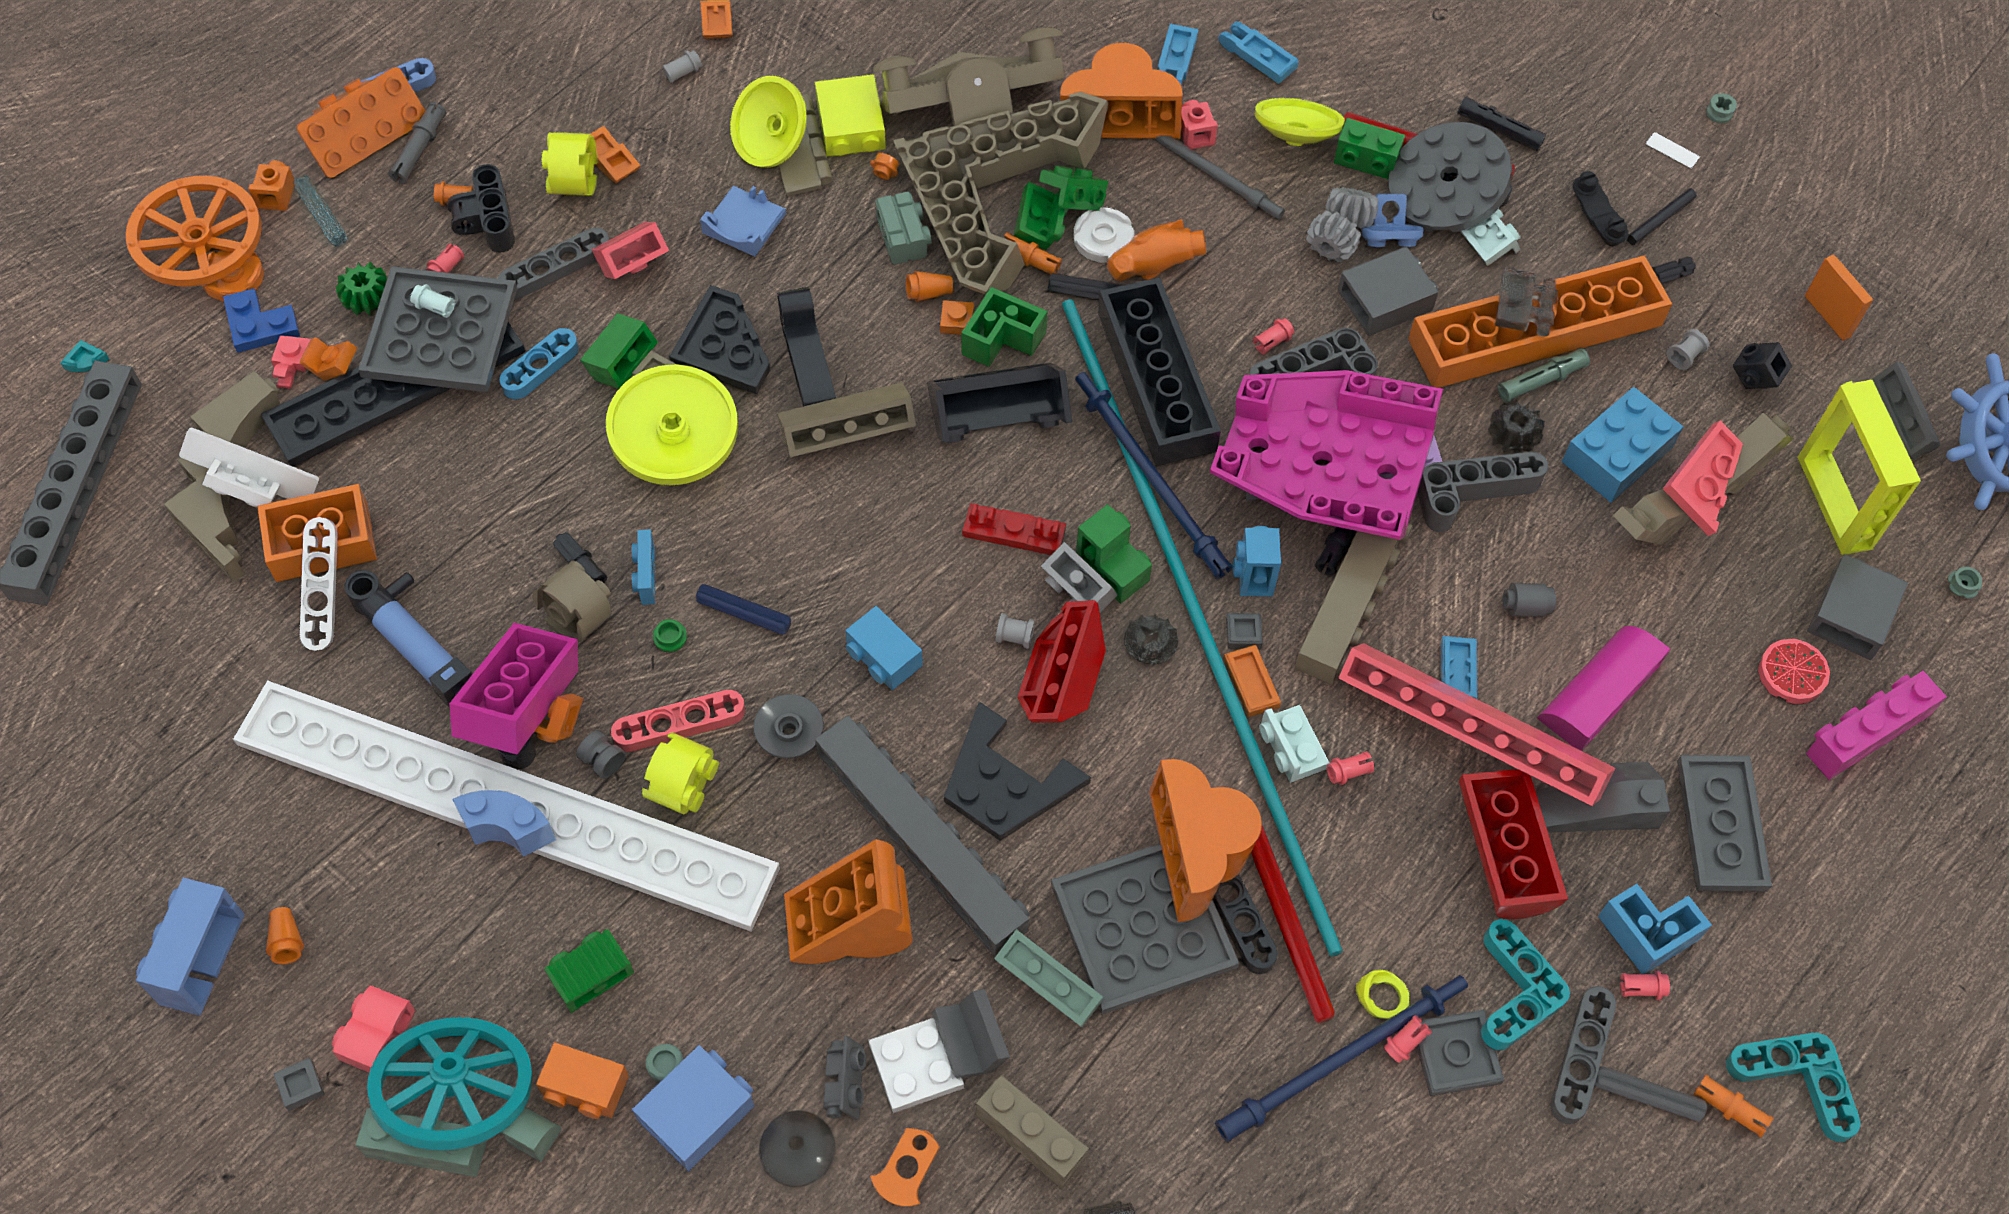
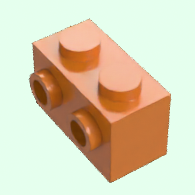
M554 1042L536 1086L544 1096L543 1100L551 1105L564 1107L567 1103L579 1107L578 1112L587 1117L599 1119L603 1115L612 1118L629 1075L622 1064Z

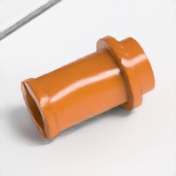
M441 181V184H435L434 202H439L441 206H445L451 196L474 191L473 186L447 185L445 181Z

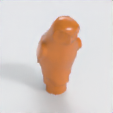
M1182 219L1150 227L1139 232L1127 245L1114 252L1107 259V269L1116 281H1124L1135 275H1140L1143 279L1150 280L1159 275L1160 272L1176 264H1183L1187 260H1193L1195 256L1206 255L1204 230L1191 232V229L1184 228Z

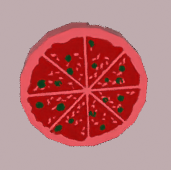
M1783 639L1771 644L1761 657L1758 668L1761 683L1768 692L1776 698L1780 696L1783 699H1787L1786 702L1791 704L1809 703L1818 698L1829 683L1830 670L1825 657L1814 646L1797 639Z

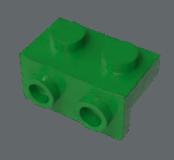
M1055 165L1054 170L1042 169L1039 182L1061 188L1058 207L1063 209L1100 211V208H1103L1108 180L1092 176L1093 170L1075 167V172H1073L1072 168Z
M1031 182L1025 185L1014 231L1015 237L1030 244L1034 242L1045 251L1054 241L1058 242L1062 238L1065 231V225L1062 224L1063 218L1068 209L1058 207L1061 189L1055 194Z

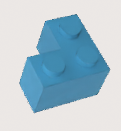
M1638 884L1609 900L1598 916L1641 974L1648 973L1698 942L1712 926L1690 896L1685 897L1660 913Z

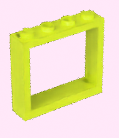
M1873 380L1856 383L1849 381L1839 387L1797 457L1841 555L1873 550L1921 482ZM1851 422L1880 480L1860 511H1858L1832 455Z

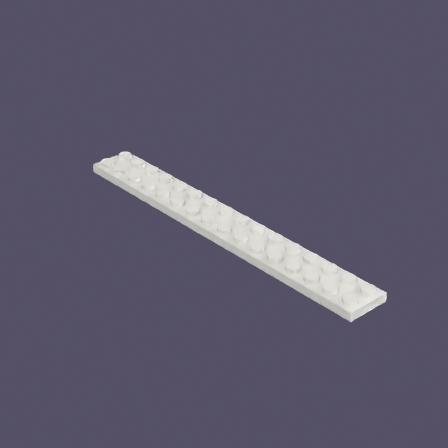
M270 681L266 682L233 738L236 745L464 828L466 826L452 799L470 792L482 790H498L518 795L531 802L544 814L556 838L554 842L533 853L751 932L780 869L778 862Z

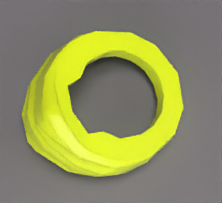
M1371 971L1356 984V993L1359 1001L1366 1011L1376 1018L1390 1019L1409 1006V991L1405 983L1389 971ZM1385 983L1394 987L1399 995L1397 1008L1392 1011H1385L1377 1007L1374 1001L1369 998V990L1372 984Z

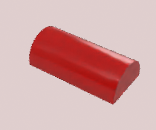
M1519 769L1463 774L1459 779V786L1496 915L1502 919H1523L1547 913L1564 904L1568 900L1531 775Z

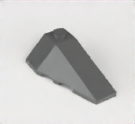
M1649 762L1612 763L1609 765L1615 767L1613 775L1601 799L1593 806L1553 786L1536 791V795L1548 833L1659 829L1670 813L1664 779Z

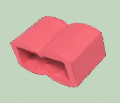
M370 985L364 993H360L355 998L351 1008L352 1018L345 1026H341L336 1031L332 1041V1046L334 1047L332 1052L339 1061L370 1072L373 1062L383 1048L407 1030L415 1013L414 1007L410 1001Z

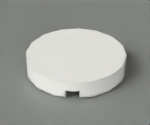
M1108 207L1100 208V211H1086L1077 219L1074 226V245L1079 253L1087 259L1099 263L1107 262V259L1114 252L1127 245L1135 236L1131 226L1132 222L1122 212Z

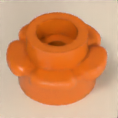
M878 153L875 160H871L870 165L874 168L873 173L877 177L889 180L890 176L896 177L898 175L897 168L899 162L894 157L885 153Z

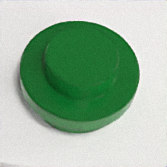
M666 619L661 621L654 629L653 641L659 650L669 653L675 652L685 645L687 632L680 622Z

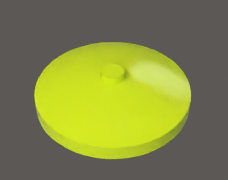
M663 365L638 373L619 388L612 398L607 411L606 431L614 456L631 474L655 484L680 485L704 478L724 463L736 442L738 418L730 393L715 377L690 366Z

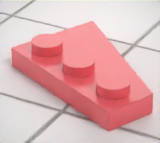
M1721 420L1711 425L1663 487V490L1707 536L1717 532L1719 522L1716 520L1720 508L1725 506L1727 499L1725 490L1728 480L1734 476L1743 445Z

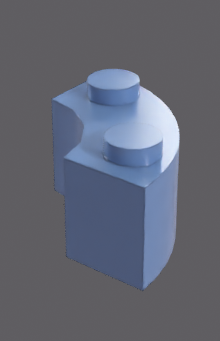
M482 790L470 792L452 799L475 845L487 841H503L516 847L524 857L556 840L550 823L544 814L531 802L518 795L498 790Z

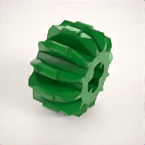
M358 262L356 268L346 267V274L338 275L336 293L346 310L352 309V312L356 315L365 311L370 316L371 311L379 307L387 282V275L382 267L376 268L372 262L368 263L365 267Z

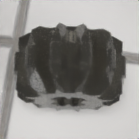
M1517 399L1511 405L1503 402L1499 410H1495L1491 415L1488 435L1493 436V445L1503 446V453L1509 449L1513 450L1515 454L1521 453L1522 450L1530 452L1542 440L1545 421L1539 419L1540 410H1530V402L1524 406H1520Z

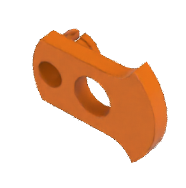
M906 1128L884 1170L877 1175H870L875 1189L888 1202L899 1206L921 1204L918 1198L919 1187L940 1149V1145L934 1136L925 1130ZM921 1135L927 1139V1147L923 1150L917 1148L916 1141L914 1140ZM906 1155L914 1157L918 1162L916 1175L908 1179L902 1177L897 1170L898 1161Z

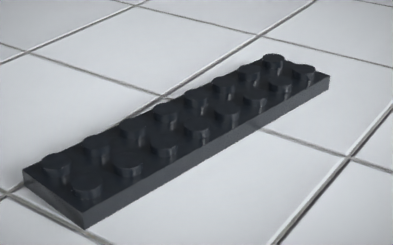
M509 322L495 367L526 352L523 343ZM359 367L262 413L261 416L288 463L294 467L452 388L362 378L358 371Z

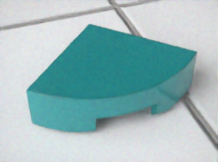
M80 340L60 364L67 371L86 372L91 370L94 361L107 362L109 357L106 352Z

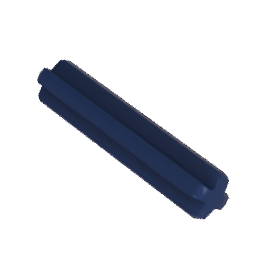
M702 584L696 593V601L698 603L776 633L786 634L790 628V616L712 586Z

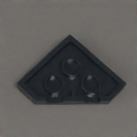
M710 285L672 350L669 359L677 365L690 366L705 371L720 382L758 394L770 372L769 360L762 350L759 338L750 319H748L740 296Z

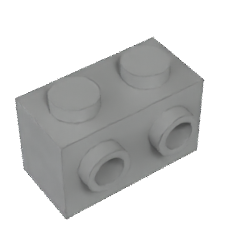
M1065 542L1041 565L1048 575L1045 581L1058 594L1064 590L1072 598L1069 602L1095 600L1101 613L1117 596L1114 589Z

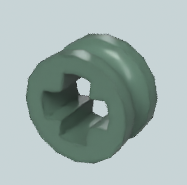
M1724 93L1714 95L1707 107V116L1716 123L1729 122L1737 108L1736 100Z

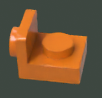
M730 0L701 1L703 39L733 38Z
M315 337L309 341L300 359V364L323 381H327L346 373L358 348L349 341L335 346H328Z
M572 693L557 696V699L552 702L548 711L550 721L543 719L534 731L537 732V738L546 742L556 743L558 740L571 737L584 698Z

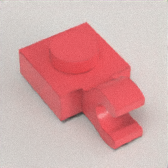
M289 336L279 337L271 360L274 367L273 378H279L278 388L291 389L296 371L306 372V368L300 364V359L311 339Z

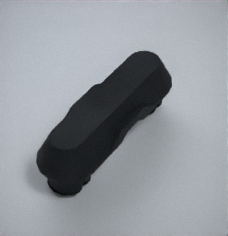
M1584 171L1573 182L1574 193L1580 202L1583 213L1590 224L1597 229L1604 242L1608 246H1617L1628 238V225L1613 210L1608 197L1598 183L1599 179L1595 177L1596 174L1591 171Z

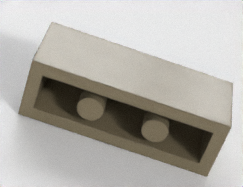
M1002 1075L977 1101L976 1116L1061 1189L1066 1186L1087 1161L1089 1148Z

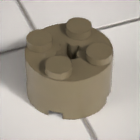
M574 560L564 565L533 592V601L537 610L543 607L549 615L544 619L546 623L557 634L577 638L578 643L611 615V607L607 599L611 596L609 588L600 580L595 582L585 572L581 564Z

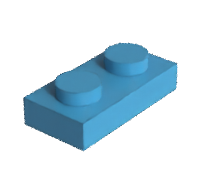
M651 529L637 530V543H632L633 563H638V572H632L633 593L639 592L642 605L655 604L654 540Z

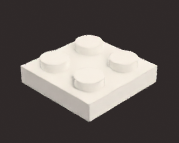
M934 1018L869 1040V1046L893 1113L964 1088L962 1078L957 1079L954 1076Z

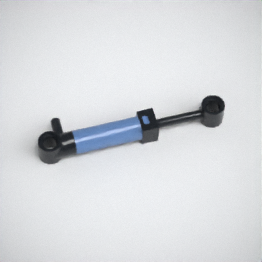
M359 570L352 573L346 579L344 586L345 592L355 611L364 615L432 685L435 694L450 708L449 703L469 680L472 673L457 657L453 658L395 599L396 596L414 583V578L405 572L384 588L377 576L371 571ZM365 591H370L365 595H361ZM531 736L518 754L497 749L503 763L517 770L530 766L536 756V749Z

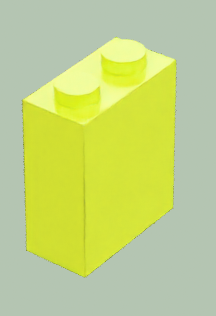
M874 74L815 82L816 101L827 157L886 149L885 128Z

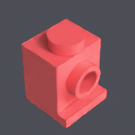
M1197 100L1185 102L1182 106L1181 137L1184 145L1190 149L1215 145L1218 124L1213 119L1208 103H1199ZM1204 132L1203 134L1194 135V133Z

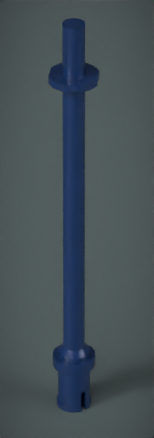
M1085 372L1078 374L1075 380L1089 398L1085 405L1088 412L1098 410L1193 540V553L1195 556L1202 558L1215 579L1224 577L1226 574L1222 570H1226L1229 573L1233 566L1217 547L1218 541L1216 538L1205 535L1110 407L1108 402L1112 395L1109 390L1099 392Z
M1459 975L1436 990L1429 985L1423 986L1421 988L1423 998L1263 1098L1259 1100L1251 1098L1243 1100L1241 1107L1222 1119L1215 1121L1219 1134L1229 1143L1233 1138L1253 1126L1258 1128L1265 1124L1266 1113L1401 1030L1414 1015L1420 1018L1429 1011H1432L1437 1016H1441L1445 1013L1443 1003L1468 988L1467 981L1462 975Z

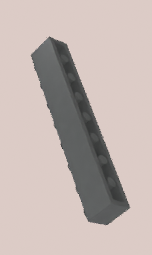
M847 715L815 739L817 755L992 955L996 957L1016 929L1023 935L1028 932V917L1030 914L1027 908L1019 899L1012 900L1005 892L1006 886L997 874H989L982 866V858L974 848L969 847L967 849L959 840L960 834L949 821L944 823L939 818L937 808L927 796L922 798L914 790L916 787L910 776L904 771L898 772L892 765L893 759L883 747L877 748L871 741L872 737L867 728L861 722L856 724Z

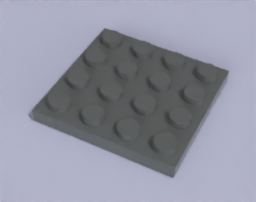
M391 266L358 369L362 378L488 392L518 289L516 281ZM426 284L430 286L432 291L453 298L455 300L453 312L448 318H445L425 308L417 309L414 303L410 301L413 289L417 285L423 286Z
M1161 844L1051 879V887L1089 984L1104 997L1098 1006L1101 1015L1238 969L1239 961L1213 900L1208 909L1199 917L1190 921L1178 922Z

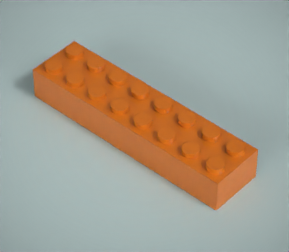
M1644 255L1415 317L1408 340L1431 386L1440 388L1574 351L1578 348H1585L1661 327L1669 313L1672 302Z

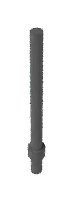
M1163 135L1154 139L1245 198L1247 204L1256 210L1262 209L1277 220L1283 217L1285 209L1269 200L1268 195L1258 188L1252 189L1171 136Z

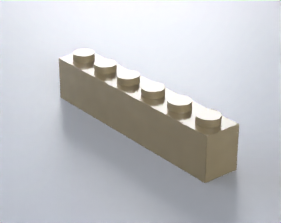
M1408 523L1406 534L1400 540L1357 531L1300 649L1294 669L1331 685L1333 684L1337 673L1340 674L1343 669L1350 646L1355 647L1359 644L1364 632L1359 626L1362 620L1369 622L1376 603L1372 601L1375 593L1382 594L1389 578L1384 573L1387 567L1394 568L1401 552L1396 547L1399 541L1406 543L1413 526L1412 524Z

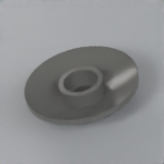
M785 694L770 699L759 709L754 719V734L759 746L765 752L777 758L793 759L809 753L816 747L815 739L823 734L824 724L820 710L812 701L800 695ZM788 728H792L796 731L794 734L785 735L783 733Z

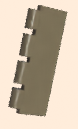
M808 94L802 95L806 107V127L803 138L792 156L779 165L787 197L822 189V185L829 184L833 180L828 161H826L827 156L823 141L820 138L821 134L811 96Z

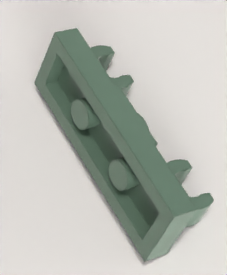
M1017 929L994 958L1081 1027L1085 1025L1104 999L1101 994Z

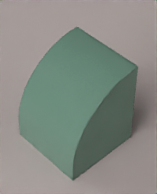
M524 1108L516 1120L501 1133L509 1145L542 1162L562 1128L538 1113Z

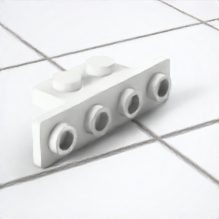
M195 428L188 429L179 453L181 458L209 468L202 485L212 488L219 494L241 499L253 507L272 503L276 495L290 499L314 494L319 481L318 476Z

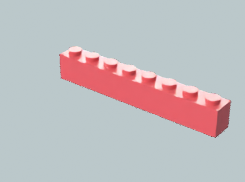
M1364 643L1351 648L1338 679L1591 806L1601 799L1615 770V767Z

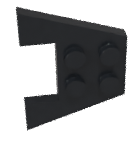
M979 702L944 794V802L1001 841L1090 784L1091 777L1064 758H1062L1043 783L1027 774L989 748L991 743L1007 725V720Z

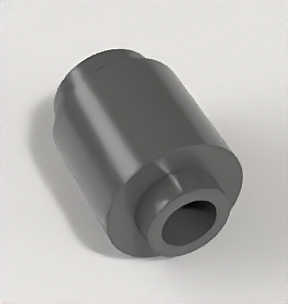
M1511 583L1509 588L1504 590L1503 607L1508 609L1510 616L1544 617L1546 614H1552L1555 610V590L1553 587H1547L1546 584Z

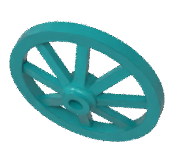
M466 1017L437 1019L408 1029L394 1038L378 1054L368 1076L367 1091L369 1105L374 1119L379 1126L390 1136L402 1143L428 1150L465 1148L494 1137L516 1120L526 1106L531 1094L532 1068L529 1055L522 1043L512 1033L499 1025L481 1019ZM448 1036H464L454 1052L444 1053L433 1040ZM478 1039L491 1042L504 1050L498 1053L465 1059ZM418 1045L433 1060V1063L396 1062L402 1055ZM514 1063L518 1072L517 1084L514 1088L473 1071ZM386 1076H426L389 1100H384L382 1089ZM470 1085L508 1101L495 1114L482 1120L467 1088ZM431 1089L434 1091L420 1128L406 1123L394 1114L395 1111ZM455 1096L470 1126L454 1130H434L445 1098Z

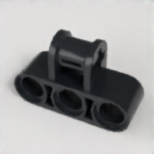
M484 164L477 167L473 172L474 191L459 193L448 199L447 208L452 213L453 218L451 229L459 235L484 232L489 249L497 253H504L509 251L515 244L506 192L499 169L494 165ZM464 220L467 221V226H464Z

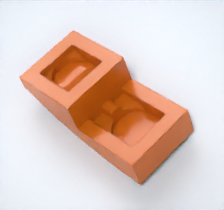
M604 126L591 133V136L595 138L597 148L596 166L614 183L621 181L640 169L641 165L623 143L618 144Z

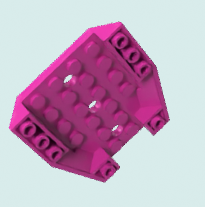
M1348 370L1244 375L1236 396L1234 421L1225 446H1218L1210 473L1299 519L1400 540L1406 534L1433 440L1443 389ZM1259 446L1265 448L1266 450H1264L1261 453L1253 452L1251 449L1253 447ZM1323 459L1329 461L1330 463L1325 466L1317 465L1315 461ZM1387 472L1393 474L1394 477L1384 479L1379 474Z

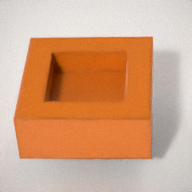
M943 300L940 333L961 335L974 314V303Z

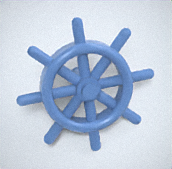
M1991 353L1986 357L1989 384L1978 389L1972 397L1960 388L1954 389L1951 393L1952 399L1965 410L1960 428V446L1948 450L1946 457L1952 462L1965 459L1971 474L1981 484L1974 502V506L1978 510H1984L1988 507L1994 491L2009 492V477L2002 473L2006 461L2009 470V380L2004 381L2000 358L1995 353ZM1994 403L1997 417L1990 412ZM1989 452H1995L1992 457V460L1989 455Z

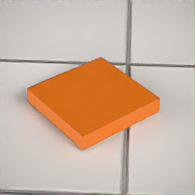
M1834 254L1824 259L1805 294L1807 300L1842 341L1852 337L1873 301V298Z

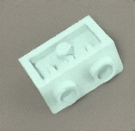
M1499 208L1478 225L1460 231L1487 266L1511 249L1515 254L1521 250L1517 242L1521 238L1511 223L1505 226L1500 220L1503 214Z
M1300 705L1275 714L1272 708L1264 711L1262 722L1259 725L1261 736L1266 743L1271 744L1275 752L1274 760L1276 766L1281 773L1285 772L1290 783L1327 769L1329 761Z

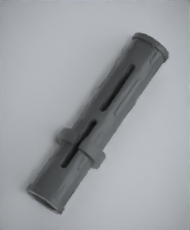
M430 102L420 121H416L412 126L413 133L394 165L388 171L389 177L395 182L399 176L401 177L399 180L400 184L407 182V178L429 142L434 141L436 129L447 113L440 104L434 110L436 103Z

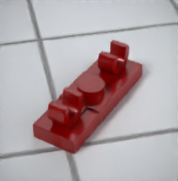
M970 503L962 530V537L1052 555L1063 543L1066 523Z

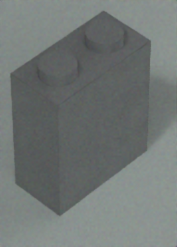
M1407 246L1343 271L1337 290L1368 337L1433 311L1438 296L1436 283L1428 278L1422 269L1420 260L1412 255Z
M1844 554L1832 571L1807 632L1872 660L1884 644L1908 582L1897 578L1892 573L1872 567L1858 558H1852Z

